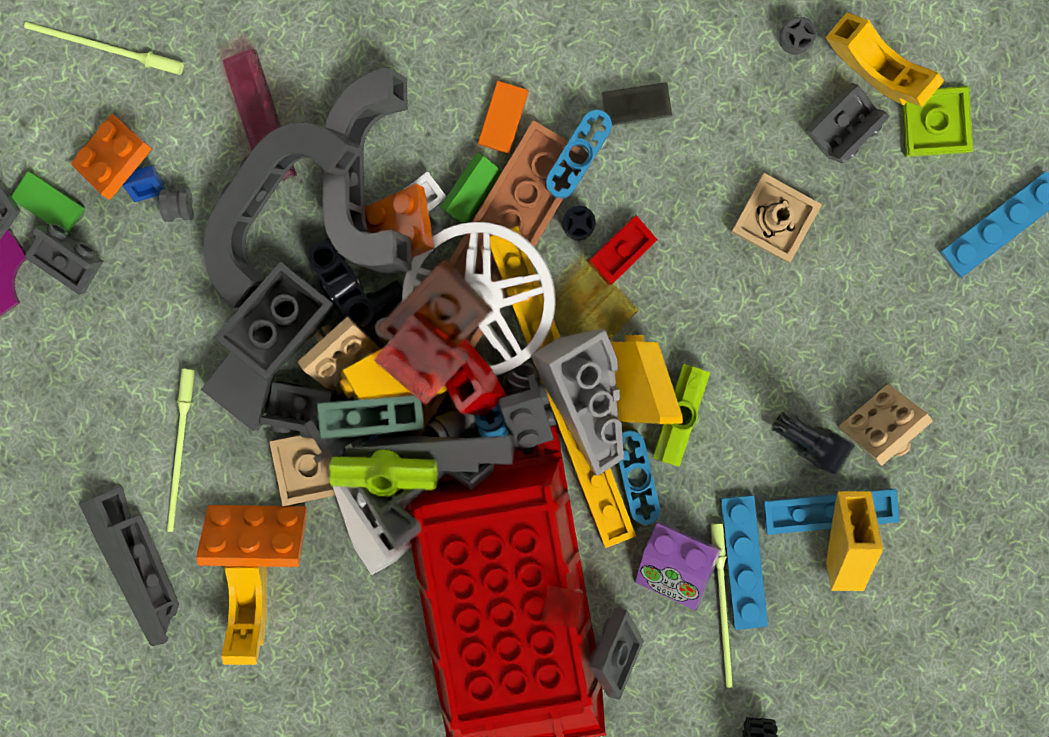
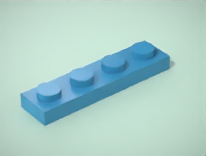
M1048 171L1040 174L939 252L959 278L965 276L1049 211Z
M897 489L867 490L872 493L878 524L900 522ZM837 493L763 500L765 533L771 535L831 529Z
M754 495L720 498L734 629L768 627Z

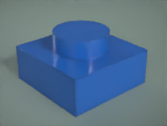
M153 165L135 169L122 185L134 202L159 196L160 190L165 189L164 182Z

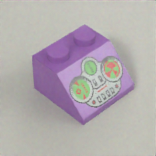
M662 522L656 523L643 553L635 583L696 611L722 549Z

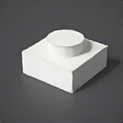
M426 172L406 187L408 188L414 184L424 187L428 213L439 207L446 198V195L429 172Z

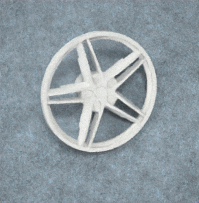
M470 222L455 225L433 236L434 249L450 238L470 233L464 280L494 309L478 326L495 349L497 348L506 360L500 364L490 366L495 375L502 374L528 360L531 354L539 349L547 337L555 312L556 298L553 279L541 254L519 233L504 226L486 222ZM478 233H484L483 274H475ZM489 234L502 237L519 247L532 261L538 274L497 282L491 281ZM434 249L414 256L411 261L412 271H408L405 276L402 302L413 292L414 286L417 287L422 282V280L416 278L417 274L420 273L428 276L432 272L420 267ZM541 279V287L504 298L502 288ZM544 293V310L540 326L531 342L521 350L502 317L500 309ZM494 320L497 321L517 353L515 357L511 355L491 327L490 323Z

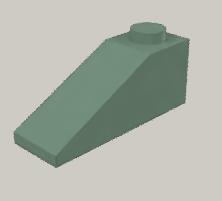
M421 395L317 404L320 439L420 432L424 429Z

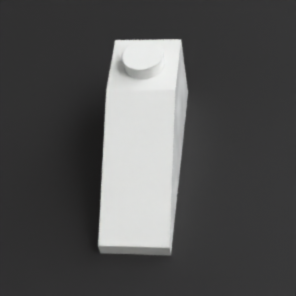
M333 486L353 547L371 575L396 562L412 546L410 541H408L395 551L358 488Z

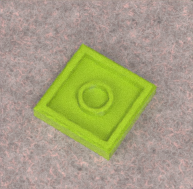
M969 86L938 88L922 107L908 101L902 105L905 157L973 152Z

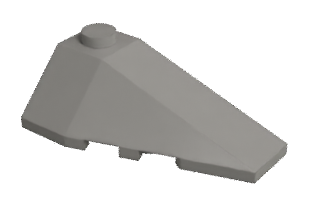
M598 329L560 337L531 354L547 391L592 472L598 476L623 460L622 423L618 420L617 401L620 400V394L615 382V371L618 370V365L606 330Z

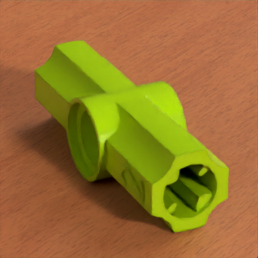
M682 364L674 392L679 406H685L689 410V419L684 424L662 425L653 452V459L680 467L692 428L697 422V412L711 372Z
M378 450L373 453L372 457L335 456L331 458L330 463L331 486L367 487L371 493L379 496H389L397 488L434 490L437 484V460L402 459L397 453L390 450Z

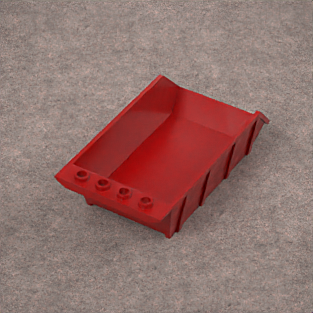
M557 425L550 427L554 440L535 445L531 453H524L522 450L515 451L514 448L512 464H494V472L471 491L446 474L437 481L436 489H427L404 507L405 512L421 524V531L410 539V543L412 544L411 549L446 737L606 736L603 688L590 669V657L596 648Z

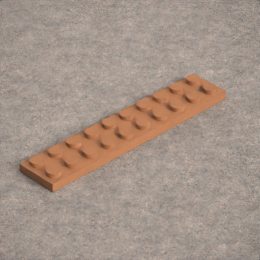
M533 120L472 222L493 223L509 229L518 226L521 235L535 247L563 199L554 198L549 194L546 180L569 141ZM574 146L569 151L571 161L576 164H582L588 159V152L578 146ZM562 162L560 166L565 167L566 171L561 178L554 177L552 179L556 183L554 189L556 191H560L562 188L568 190L570 188V185L567 184L569 175L573 172L575 176H578L580 171L572 170L565 162ZM466 233L448 262L463 279L465 278L470 233ZM478 233L475 274H483L484 233ZM490 250L491 281H502ZM502 288V291H503V294H504V298H505V296L507 295V292H506V289H505V288ZM479 326L466 337V340L473 348L476 347L483 335ZM448 390L435 397L421 398L424 429L420 432L410 433L415 436H422L424 434L425 426L434 417Z

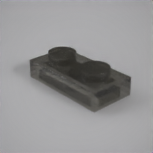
M667 82L601 93L603 110L609 115L612 126L672 116Z

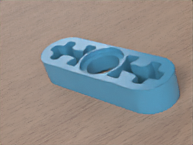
M592 110L584 116L548 174L546 187L549 194L554 198L565 199L573 194L609 136L612 122L609 115L604 111ZM599 118L603 120L602 127L605 131H597L593 136L591 142L598 143L594 148L587 140L578 138V136L582 133L586 138L591 128L587 122L589 120L595 122ZM580 145L587 149L589 156L586 162L576 164L571 161L569 151L574 146ZM562 162H565L572 170L580 171L578 176H575L573 172L569 175L567 184L570 185V188L568 190L566 188H562L560 191L554 189L556 183L552 179L554 177L561 178L566 171L565 167L560 166Z
M632 430L623 431V444L627 436H631L633 441H638L639 446L634 448L635 457L637 459L643 456L644 460L643 463L633 462L624 467L623 460H630L628 451L623 450L624 459L618 462L630 514L637 523L649 525L658 519L660 505L645 442L637 432ZM634 468L643 469L647 475L645 483L638 487L632 486L628 482V474ZM650 488L651 495H644L647 504L654 505V510L649 512L650 517L644 518L642 514H636V509L641 507L639 496L632 499L631 492L640 493Z

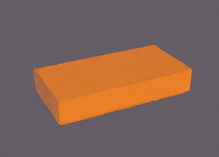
M497 81L478 141L479 146L510 155L529 90Z

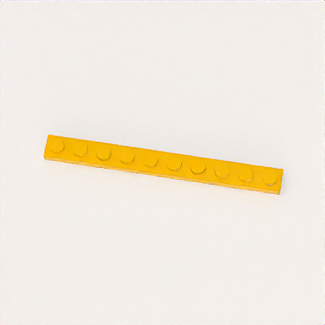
M518 226L511 228V230L521 235ZM490 236V250L502 280L536 274L532 261L519 247L502 237ZM539 280L505 287L508 297L541 287ZM544 293L511 304L527 345L537 333L542 320ZM554 319L548 335L539 349L560 338ZM546 389L552 412L604 547L608 548L636 537L611 469H607L598 476L592 472Z

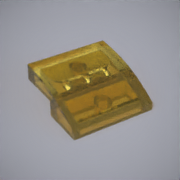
M588 262L555 294L554 319L570 335L604 329L610 340L639 311L613 284L607 285Z

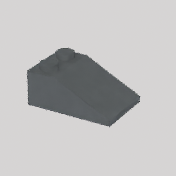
M279 262L213 338L263 379L268 381L313 337L333 313V303L282 262Z

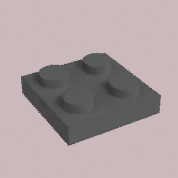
M616 607L611 618H608L604 623L598 648L593 650L590 657V669L607 696L620 700L644 641L628 611Z

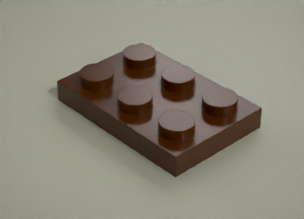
M443 260L387 317L378 329L426 377L494 309L446 260Z

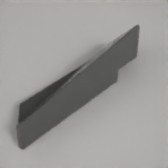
M380 435L362 447L347 448L346 453L347 457H372L373 453L378 450H390L397 453L402 459L437 460V471L479 472L480 463L512 464L515 435L474 438Z
M122 486L79 503L93 536L150 646L166 643L168 641L166 632L171 617L177 613L179 602L141 514L130 517Z

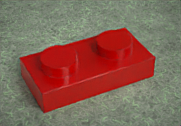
M637 215L632 216L587 262L607 285H612L658 239Z

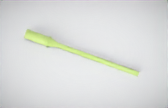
M29 22L24 24V28L136 59L145 64L147 68L153 67L177 75H181L184 68L183 62L155 55L151 51L148 53H136Z
M187 368L181 369L178 401H176L180 417L167 522L168 532H173L186 415L190 405L193 404L191 400L195 370Z
M720 522L711 523L710 528L712 545L722 549L716 563L725 681L726 687L730 688L733 686L724 581V565L727 555L725 551L724 525Z

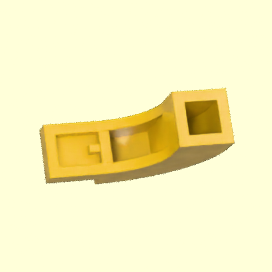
M846 12L825 37L837 55L880 93L901 105L908 101L922 107L944 82L938 72L912 63L897 54L882 40L870 20Z
M225 566L229 589V615L221 654L223 665H257L260 646L264 645L266 631L267 567Z

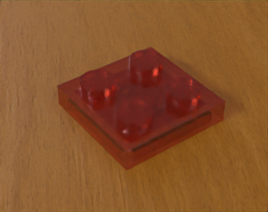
M415 311L374 361L427 405L465 363L469 355L419 312Z

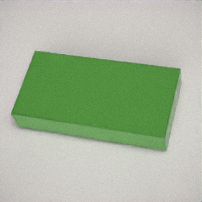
M477 152L440 208L460 223H469L492 190L502 171L485 156Z
M30 171L26 173L11 196L16 203L46 223H54L64 228L68 235L86 209Z

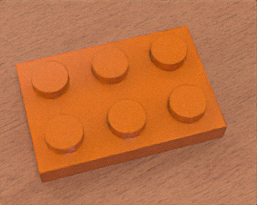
M208 505L196 555L198 566L299 567L307 521L306 506Z

